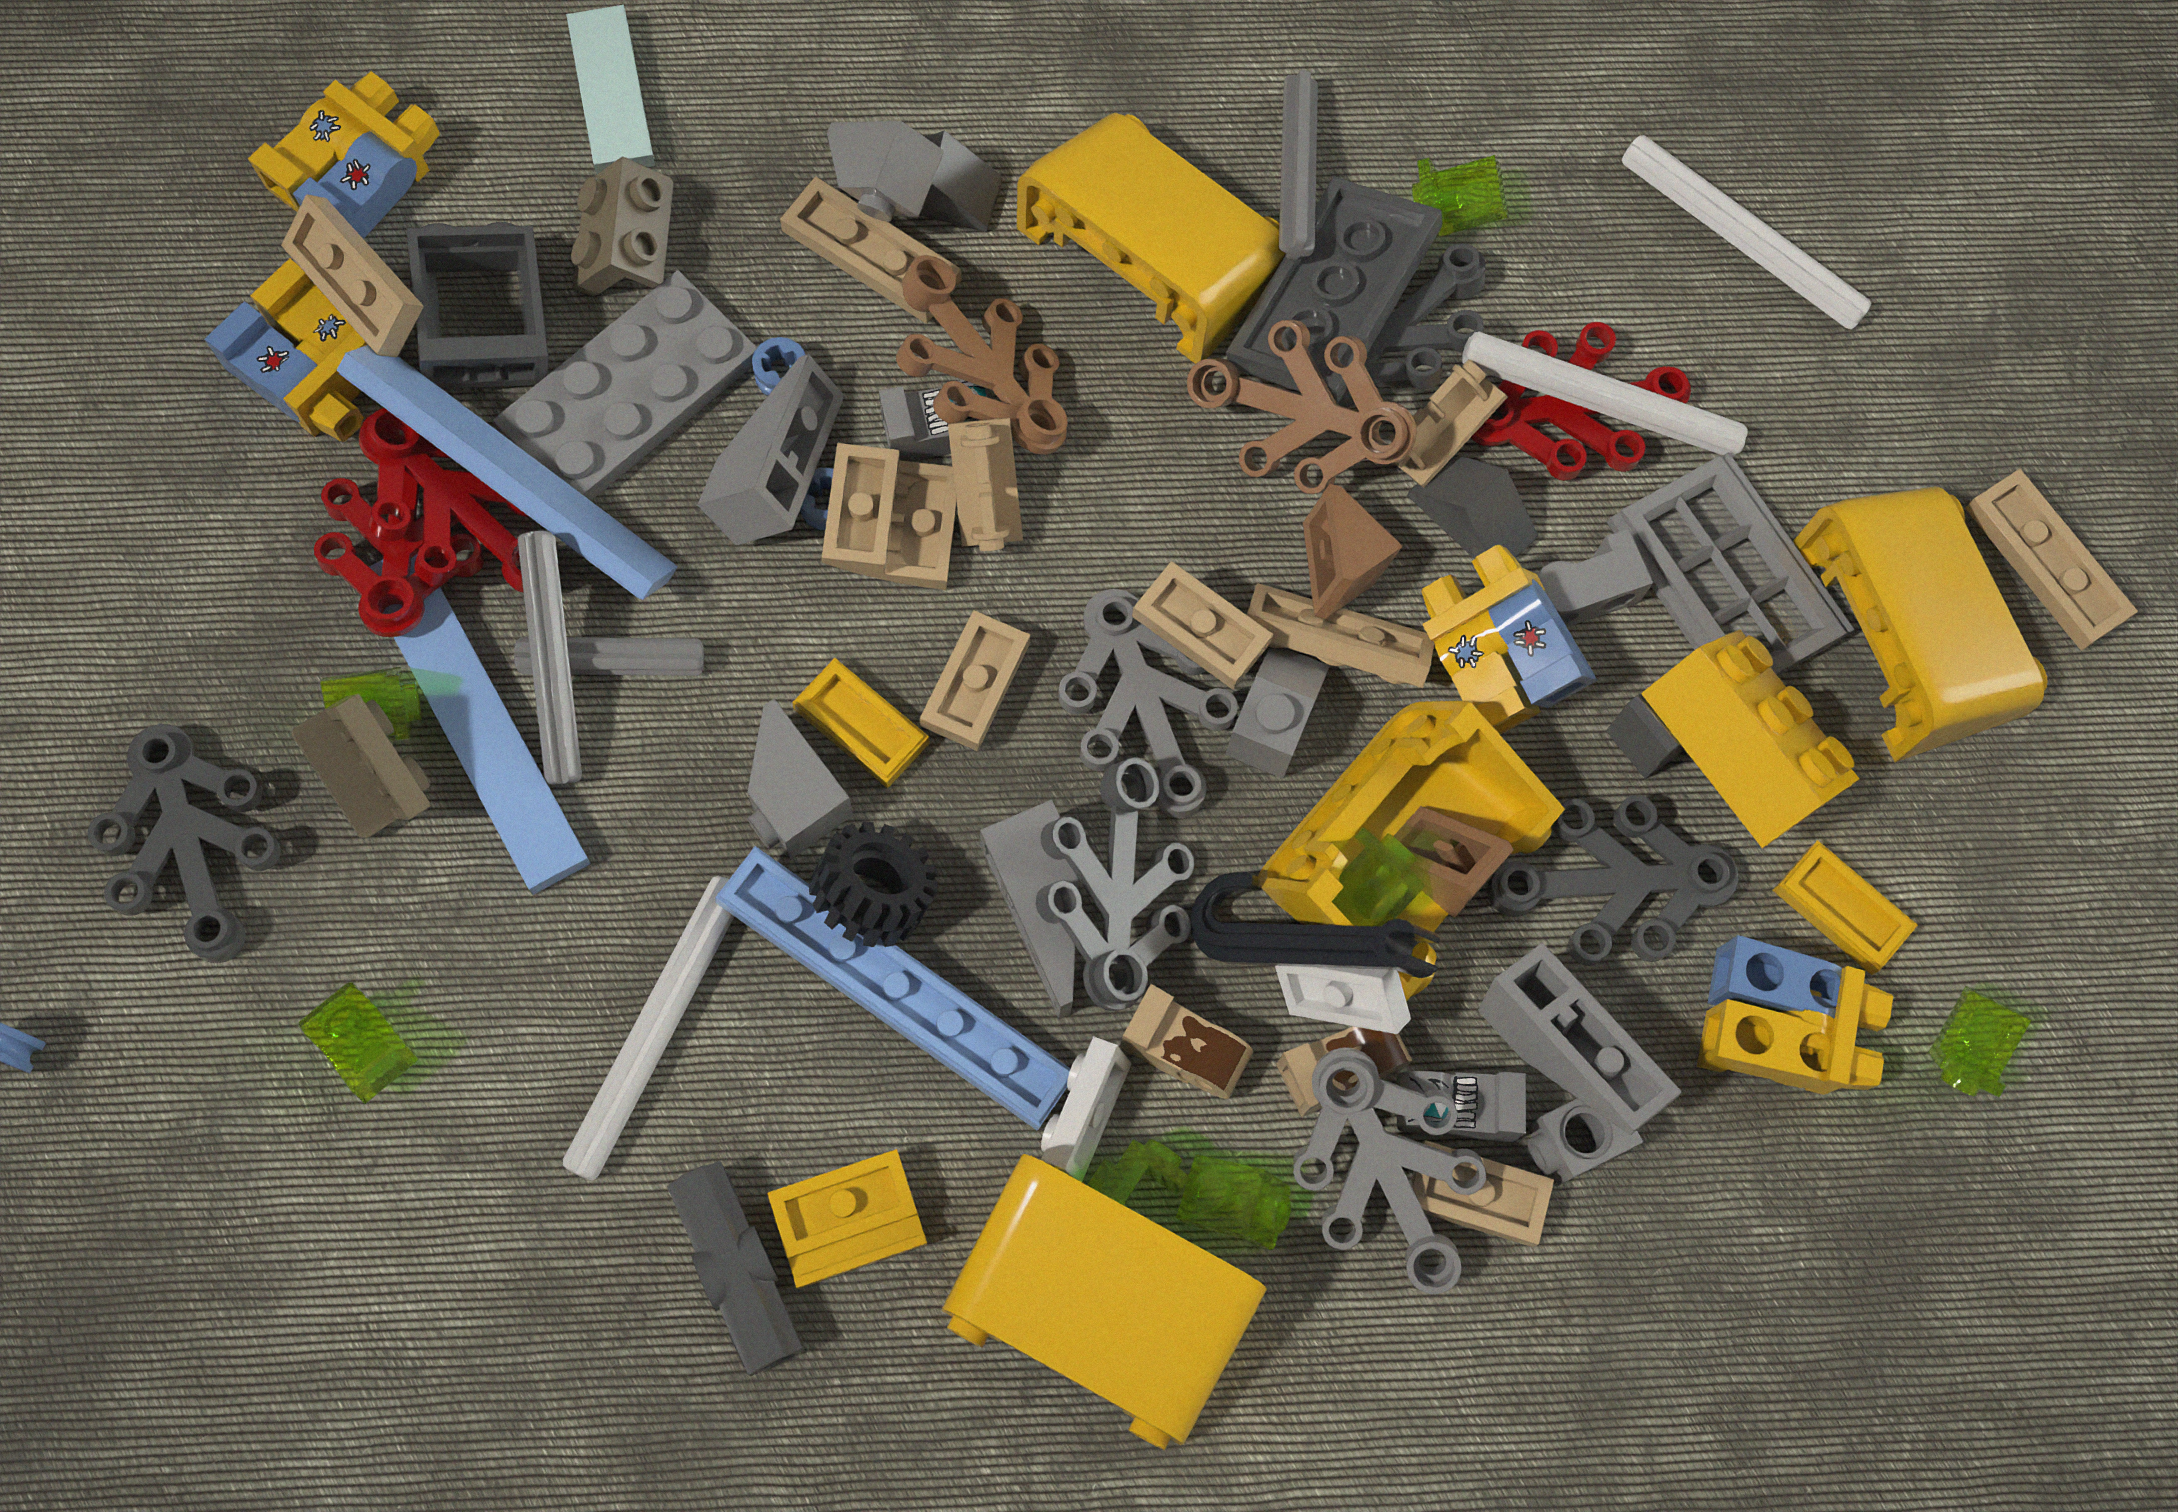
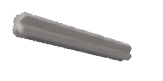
M1300 70L1297 75H1288L1284 80L1279 249L1285 252L1286 258L1291 261H1297L1300 256H1310L1315 248L1318 83L1316 80L1311 79V73L1306 70Z
M532 531L519 535L518 548L544 777L546 782L552 785L575 783L581 780L582 770L556 540L554 535L548 531Z

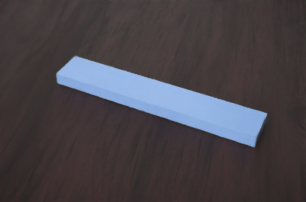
M369 345L345 353L337 368L341 376L637 598L643 600L669 582L678 568L677 565L400 357L377 355Z
M417 555L411 558L410 575L415 573L414 565ZM383 560L369 566L379 576L382 574ZM439 587L424 599L425 612L417 627L407 634L394 637L526 886L534 895L591 863L442 589ZM399 604L390 605L384 610L383 614L394 613L403 606Z
M756 846L751 850L715 897L716 904L1035 1130L1040 1128L1067 1088L1070 1072L1068 1066L898 946L884 947L881 937L875 947L863 946L864 935L858 933L851 942L842 937L846 927L840 923L831 930L824 923L829 911L817 913L812 905L817 896L809 894L810 884Z

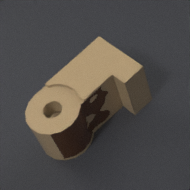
M1151 984L1124 1032L1119 1048L1185 1084L1189 1082L1214 1096L1229 1099L1253 1054V1049L1232 1032L1208 1022L1173 1001V996Z
M1352 1026L1312 1044L1306 1043L1284 1052L1276 1065L1301 1117L1318 1111L1322 1107L1315 1098L1312 1089V1073L1321 1057L1338 1048L1359 1050L1372 1059L1377 1067L1379 1079H1382L1412 1062L1399 1033L1393 1034ZM1349 1070L1340 1071L1333 1078L1334 1086L1340 1090H1350L1358 1082V1076Z

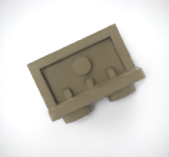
M622 156L594 177H589L584 182L577 201L578 209L582 211L579 235L574 242L571 253V260L575 265L574 290L595 297L624 277L651 288H655L663 283L673 193V180L670 177Z
M358 693L342 698L294 727L291 735L360 838H369L395 820H410L432 805L423 793V791L430 788V784L420 766L410 755L400 758L387 736L394 732L390 720L376 701L371 699L364 703Z

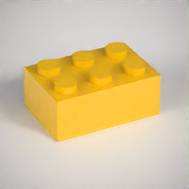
M1741 629L1698 647L1641 694L1761 848H1764L1857 782L1859 777L1852 770L1854 761L1844 745L1834 737H1826L1812 720L1813 709L1805 696L1793 686L1786 687L1772 670L1773 659L1765 646L1753 636L1748 635L1746 637Z

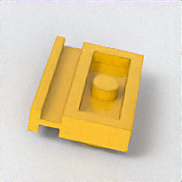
M897 1149L767 1193L797 1289L928 1245Z

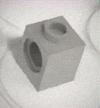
M1578 1098L1539 1117L1527 1126L1532 1138L1528 1139V1147L1536 1165L1543 1174H1552L1558 1186L1643 1143L1638 1131L1629 1135ZM1568 1121L1578 1122L1589 1131L1592 1138V1146L1589 1153H1580L1568 1144L1565 1137V1127Z

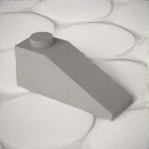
M809 354L797 359L717 458L697 504L735 545L793 529L844 399V394Z
M1049 800L981 829L980 847L1057 1017L1061 1019L1070 1015L1072 1009L1075 944L1061 923L1052 924L1042 919L1036 908V896L1042 887L1061 880L1069 881L1077 887L1078 877L1066 859L1057 860L1051 858L1046 854L1041 845L1043 827L1051 821L1062 818L1059 816L1053 801ZM1059 829V840L1067 848V834L1062 829ZM1055 892L1054 904L1059 911L1063 912V899Z
M1543 942L1494 978L1478 1009L1479 1013L1522 1060L1629 1135H1632L1682 1093Z

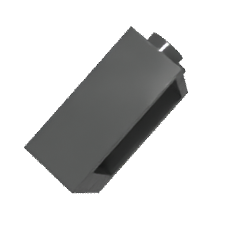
M494 222L483 227H452L444 223H433L422 228H407V260L410 289L424 306L414 324L419 372L441 389L536 385L547 376L548 349L533 225L515 226L508 222ZM517 270L524 335L433 338L426 273Z

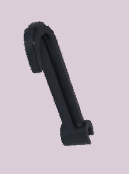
M1233 872L1219 875L1204 887L1197 896L1192 908L1191 930L1197 947L1208 958L1220 962L1240 965L1397 970L1416 978L1428 977L1437 971L1435 965L1412 956V950L1421 942L1438 944L1440 937L1432 931L1402 919L1389 920L1382 926L1222 923L1218 916V910L1225 897L1231 894L1254 891L1258 888L1259 878L1248 872Z

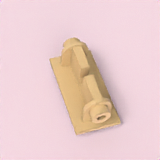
M1469 359L1462 367L1456 364L1452 367L1451 371L1453 373L1429 398L1431 401L1423 409L1420 408L1413 416L1417 429L1415 444L1405 458L1394 463L1423 488L1508 398L1505 393L1485 378L1486 374ZM1392 433L1388 437L1390 442L1394 440L1395 435Z
M1010 417L949 423L948 432L962 547L979 545L981 551H994L1004 548V542L1023 541Z

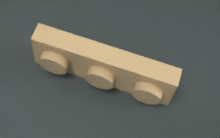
M815 176L780 218L782 231L928 324L933 317L932 313L917 311L909 306L904 299L902 279L914 259L919 256L930 255L937 257L947 263L956 276V288L962 281L961 268L892 224L866 215L858 209L857 202Z
M306 194L281 246L377 355L398 357L424 306L327 198Z
M2018 469L1975 497L1965 507L1967 512L2081 651L2138 612L2021 469Z
M1256 584L1247 616L1273 634L1268 647L1289 648L1316 656L1322 662L1332 666L1346 665L1377 674L1381 679L1389 683H1407L1420 688L1424 687L1434 649V641L1430 640L1427 633L1341 608L1327 619L1318 618L1314 615L1312 599L1263 584Z

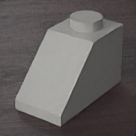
M902 121L831 122L827 136L838 186L859 200L858 209L872 218L886 222L891 221L892 216L918 217L945 151Z
M1270 647L1234 726L1225 755L1283 779L1330 666L1287 648Z
M772 699L763 705L747 791L755 813L750 815L747 820L769 850L779 844L791 860L852 817L853 813L849 796L777 701Z

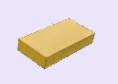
M836 658L792 702L793 708L798 714L887 789L930 744L929 736Z
M1818 840L1806 850L1772 890L1871 975H1874L1883 968L1918 926Z

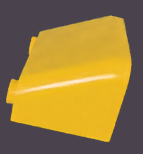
M1118 113L1107 115L1036 160L1019 177L1017 183V229L1038 245L1052 232H1054L1053 241L1062 248L1072 239L1156 302L1155 318L1164 325L1170 318L1173 319L1183 334V338L1177 343L1176 350L1195 364L1207 359L1255 306L1286 255L1285 252L1279 249V222L1271 217H1262L1152 136L1144 123L1130 114L1125 116Z
M1934 486L1845 499L1819 509L1793 540L1794 545L1811 569L1817 566L1826 569L1820 576L1825 587L1840 583L1890 686L1879 699L1884 708L1892 705L1895 706L1896 725L1893 729L1887 730L1881 735L1894 762L2027 716L2043 701L2044 691L2048 684L2045 669L2038 659L2032 657L1965 524L1962 505L1954 495L1948 494L1943 488Z
M1420 701L1412 703L1396 713L1381 728L1270 857L1258 875L1259 887L1277 905L1302 925L1382 926L1389 920L1402 919L1434 932L1448 916V913L1389 863L1380 852L1420 806L1509 841L1514 849L1511 854L1519 852L1528 854L1540 848L1549 839L1552 833L1551 826L1565 808L1470 701ZM1418 943L1412 950V956L1435 965L1437 959L1436 952L1428 943ZM1398 971L1406 1001L1411 996L1424 990L1432 981L1435 973L1428 977L1416 978Z
M1022 1154L942 1307V1312L952 1317L947 1329L976 1346L983 1348L988 1337L998 1342H1004L1120 1407L1124 1413L1134 1418L1128 1431L1165 1451L1170 1440L1179 1445H1184L1252 1320L1267 1288L1242 1270L1033 1156Z

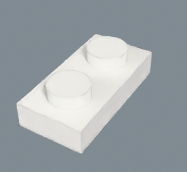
M1275 966L1290 1015L1398 1034L1411 1020L1397 970Z
M1093 1036L1087 1053H1080L1072 1064L1067 1081V1088L1070 1093L1061 1114H1054L1050 1118L1042 1136L1041 1150L1044 1154L1041 1160L1080 1182L1084 1179L1131 1067V1062L1118 1045Z

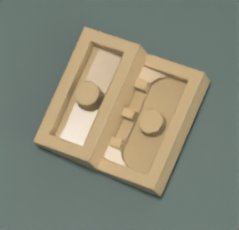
M837 443L822 563L881 580L947 590L957 506L953 466L899 460V450Z

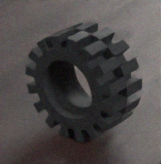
M863 822L859 830H857L854 824H850L843 828L841 834L837 831L833 835L811 876L813 880L809 885V894L817 896L812 904L817 913L829 911L824 923L831 930L839 923L846 927L842 935L843 938L852 942L858 933L864 935L863 946L875 947L881 937L884 947L894 946L899 938L904 942L916 930L934 899L933 897L938 890L939 882L933 881L937 875L935 864L924 865L929 857L927 851L923 847L916 851L910 848L915 839L906 833L901 840L892 837L895 828L884 824L880 833L875 832L874 822ZM856 874L876 879L891 894L881 893L869 888Z

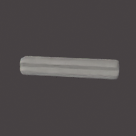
M520 637L515 643L514 663L521 674H533L529 637ZM567 637L571 675L698 676L702 673L704 667V647L701 640L697 638Z

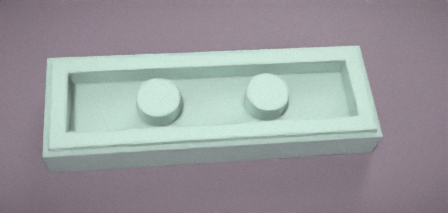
M624 5L566 14L596 175L622 156L646 167L655 166Z

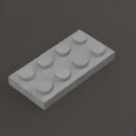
M677 270L492 421L498 432L592 501L752 368V358L757 347Z

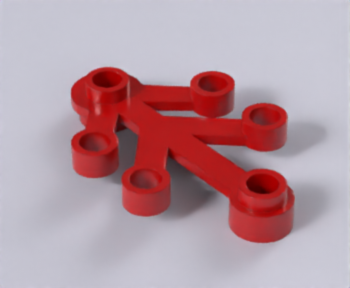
M1591 322L1584 326L1576 341V351L1568 363L1592 370L1596 363L1605 361L1616 343V335L1613 329L1602 322ZM1542 330L1530 332L1525 336L1521 344L1522 347L1528 349L1533 345L1540 346L1546 351L1548 356L1553 358L1556 357L1558 352L1556 339L1550 333ZM1596 337L1603 342L1605 347L1601 349L1594 348L1589 345L1586 338ZM1658 367L1652 370L1644 381L1628 383L1685 404L1691 395V385L1688 378L1680 369L1675 367ZM1503 380L1498 387L1508 397L1496 409L1503 416V419L1492 420L1488 418L1471 437L1474 442L1486 447L1499 446L1509 442L1546 465L1548 472L1554 478L1562 481L1572 480L1579 475L1587 460L1585 448L1581 443L1573 439H1561L1555 443L1529 424L1550 422L1604 456L1607 464L1617 471L1626 472L1634 469L1645 453V442L1638 433L1632 430H1620L1615 433L1587 416L1598 414L1599 412L1547 394L1520 399L1527 387L1507 380ZM1659 383L1670 385L1677 393L1669 394L1664 392L1660 388ZM1624 444L1629 446L1634 456L1624 457L1620 455L1615 445ZM1566 453L1571 455L1576 465L1565 466L1561 464L1557 459V454Z
M379 409L367 417L360 429L359 445L364 455L378 465L377 501L372 506L369 518L371 532L377 538L384 541H396L406 534L411 512L409 507L402 501L405 470L424 488L423 545L418 550L414 565L417 576L422 581L433 585L443 584L452 577L457 556L454 549L450 546L451 513L503 563L502 574L507 583L513 589L524 593L521 570L517 568L521 566L518 538L516 539L476 500L504 502L513 513L524 517L529 516L472 473L443 470L430 457H451L387 409ZM392 438L397 440L400 445L389 444L382 439ZM391 514L396 516L400 523L387 524L379 516ZM437 557L444 561L446 566L435 568L427 564L425 559Z
M382 439L389 444L400 445L395 439ZM405 470L402 501L409 507L411 518L406 534L396 541L381 540L371 532L369 518L372 507L363 500L360 490L354 481L347 478H337L328 482L321 492V499L328 515L337 521H348L384 556L382 574L379 576L357 557L350 538L343 533L330 532L324 534L314 545V555L320 568L329 575L341 576L361 595L358 604L361 620L369 631L382 637L402 636L417 627L424 616V599L443 585L428 584L422 581L416 572L410 575L411 558L417 555L419 548L423 545V516L416 521L420 484ZM341 495L352 496L351 500L345 504H333L334 500ZM477 501L487 512L489 511V501ZM450 513V528H452L459 521ZM389 514L387 524L400 523L396 516ZM379 516L383 522L387 523L381 516ZM456 534L450 537V546L456 554L463 550L473 552L470 558L456 562L452 577L454 575L470 577L478 573L484 564V555L478 540L469 534ZM334 549H345V553L337 559L326 558L327 554ZM437 557L427 563L435 568L446 566L444 561ZM399 604L403 606L394 613L383 614L384 610L390 605Z

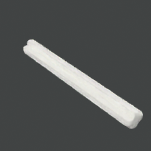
M1640 135L1625 151L1622 162L1626 167L1845 328L1852 329L1857 326L1869 311L1871 302L1868 298L1648 137Z
M1474 332L1465 344L1462 355L1463 364L1469 359L1484 373L1720 455L1729 452L1734 457L1742 451L1745 445L1748 429L1744 424L1482 332Z
M715 876L706 888L563 1158V1166L570 1172L588 1180H594L599 1176L734 918L731 913L715 903V897L728 882V878Z

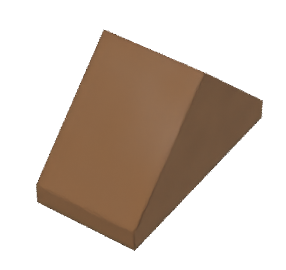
M1334 484L1328 485L1303 522L1315 617L1327 619L1375 585L1403 547L1341 486Z
M1420 806L1380 852L1389 863L1455 919L1514 849L1507 840Z

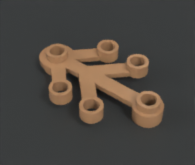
M923 255L914 259L902 279L905 301L917 311L931 312L963 354L938 346L924 335L911 334L906 337L896 354V362L900 369L913 377H923L929 373L930 369L991 389L1001 400L1000 402L974 394L965 384L958 381H949L942 386L933 401L934 411L943 421L959 423L964 422L968 416L979 420L1010 417L1012 437L1024 449L1041 455L1057 451L1066 439L1068 423L1064 409L1058 402L1052 399L1053 375L1060 365L1057 354L1050 347L1043 344H1032L1029 346L1018 363L1021 376L1028 381L1026 394L1013 378L1016 331L1023 321L1021 309L1014 302L1005 298H997L992 301L982 317V325L990 335V346H988L949 297L956 285V276L951 267L943 260L930 255ZM949 399L955 401L959 406L953 404Z
M1282 320L1275 323L1269 331L1268 344L1272 352L1284 360L1301 394L1241 377L1236 366L1223 358L1201 360L1191 368L1188 374V393L1191 399L1203 408L1224 407L1234 401L1296 420L1268 438L1247 442L1241 448L1239 453L1240 467L1251 477H1261L1273 473L1278 468L1280 459L1328 430L1352 436V438L1325 456L1308 457L1297 464L1294 471V480L1297 487L1306 494L1324 492L1329 484H1334L1336 476L1366 458L1377 464L1398 462L1410 453L1416 441L1417 429L1413 416L1401 404L1383 401L1364 366L1367 359L1366 347L1355 336H1339L1332 339L1325 348L1324 358L1330 370L1342 375L1358 411L1337 405L1308 351L1310 344L1309 330L1304 323L1298 320ZM1287 327L1292 328L1297 336L1296 345L1292 350L1286 349L1282 344V333ZM1344 343L1350 345L1354 352L1353 361L1347 367L1342 365L1338 359V350ZM1218 371L1226 378V388L1221 394L1216 392L1212 385L1213 376ZM1385 420L1392 423L1396 431L1395 438L1390 444L1382 441L1379 436V427ZM1256 447L1262 448L1267 455V463L1262 469L1256 467L1252 460V454ZM1311 464L1319 466L1323 473V479L1318 486L1311 484L1307 477V471Z

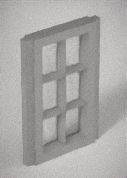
M1729 452L1712 459L1623 508L1607 521V524L1614 533L1629 528L1652 578L1653 584L1651 588L1694 650L1741 629L1746 637L1748 635L1753 636L1765 646L1773 659L1771 668L1777 676H1780L1839 642L1855 630Z

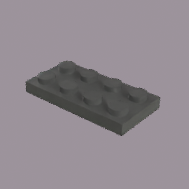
M1333 177L1315 206V248L1310 256H1300L1297 261H1291L1285 255L1226 351L1227 360L1232 362L1239 371L1300 391L1282 357L1275 355L1270 349L1268 334L1272 326L1279 321H1301L1306 325L1310 333L1308 351L1338 405L1347 386L1342 375L1330 370L1325 362L1324 352L1327 344L1339 336H1355L1364 343L1367 353L1369 352L1442 227V210ZM1287 327L1282 333V344L1286 349L1292 350L1296 345L1297 336L1292 328ZM1344 343L1338 350V359L1342 365L1347 367L1353 361L1354 352L1350 345Z

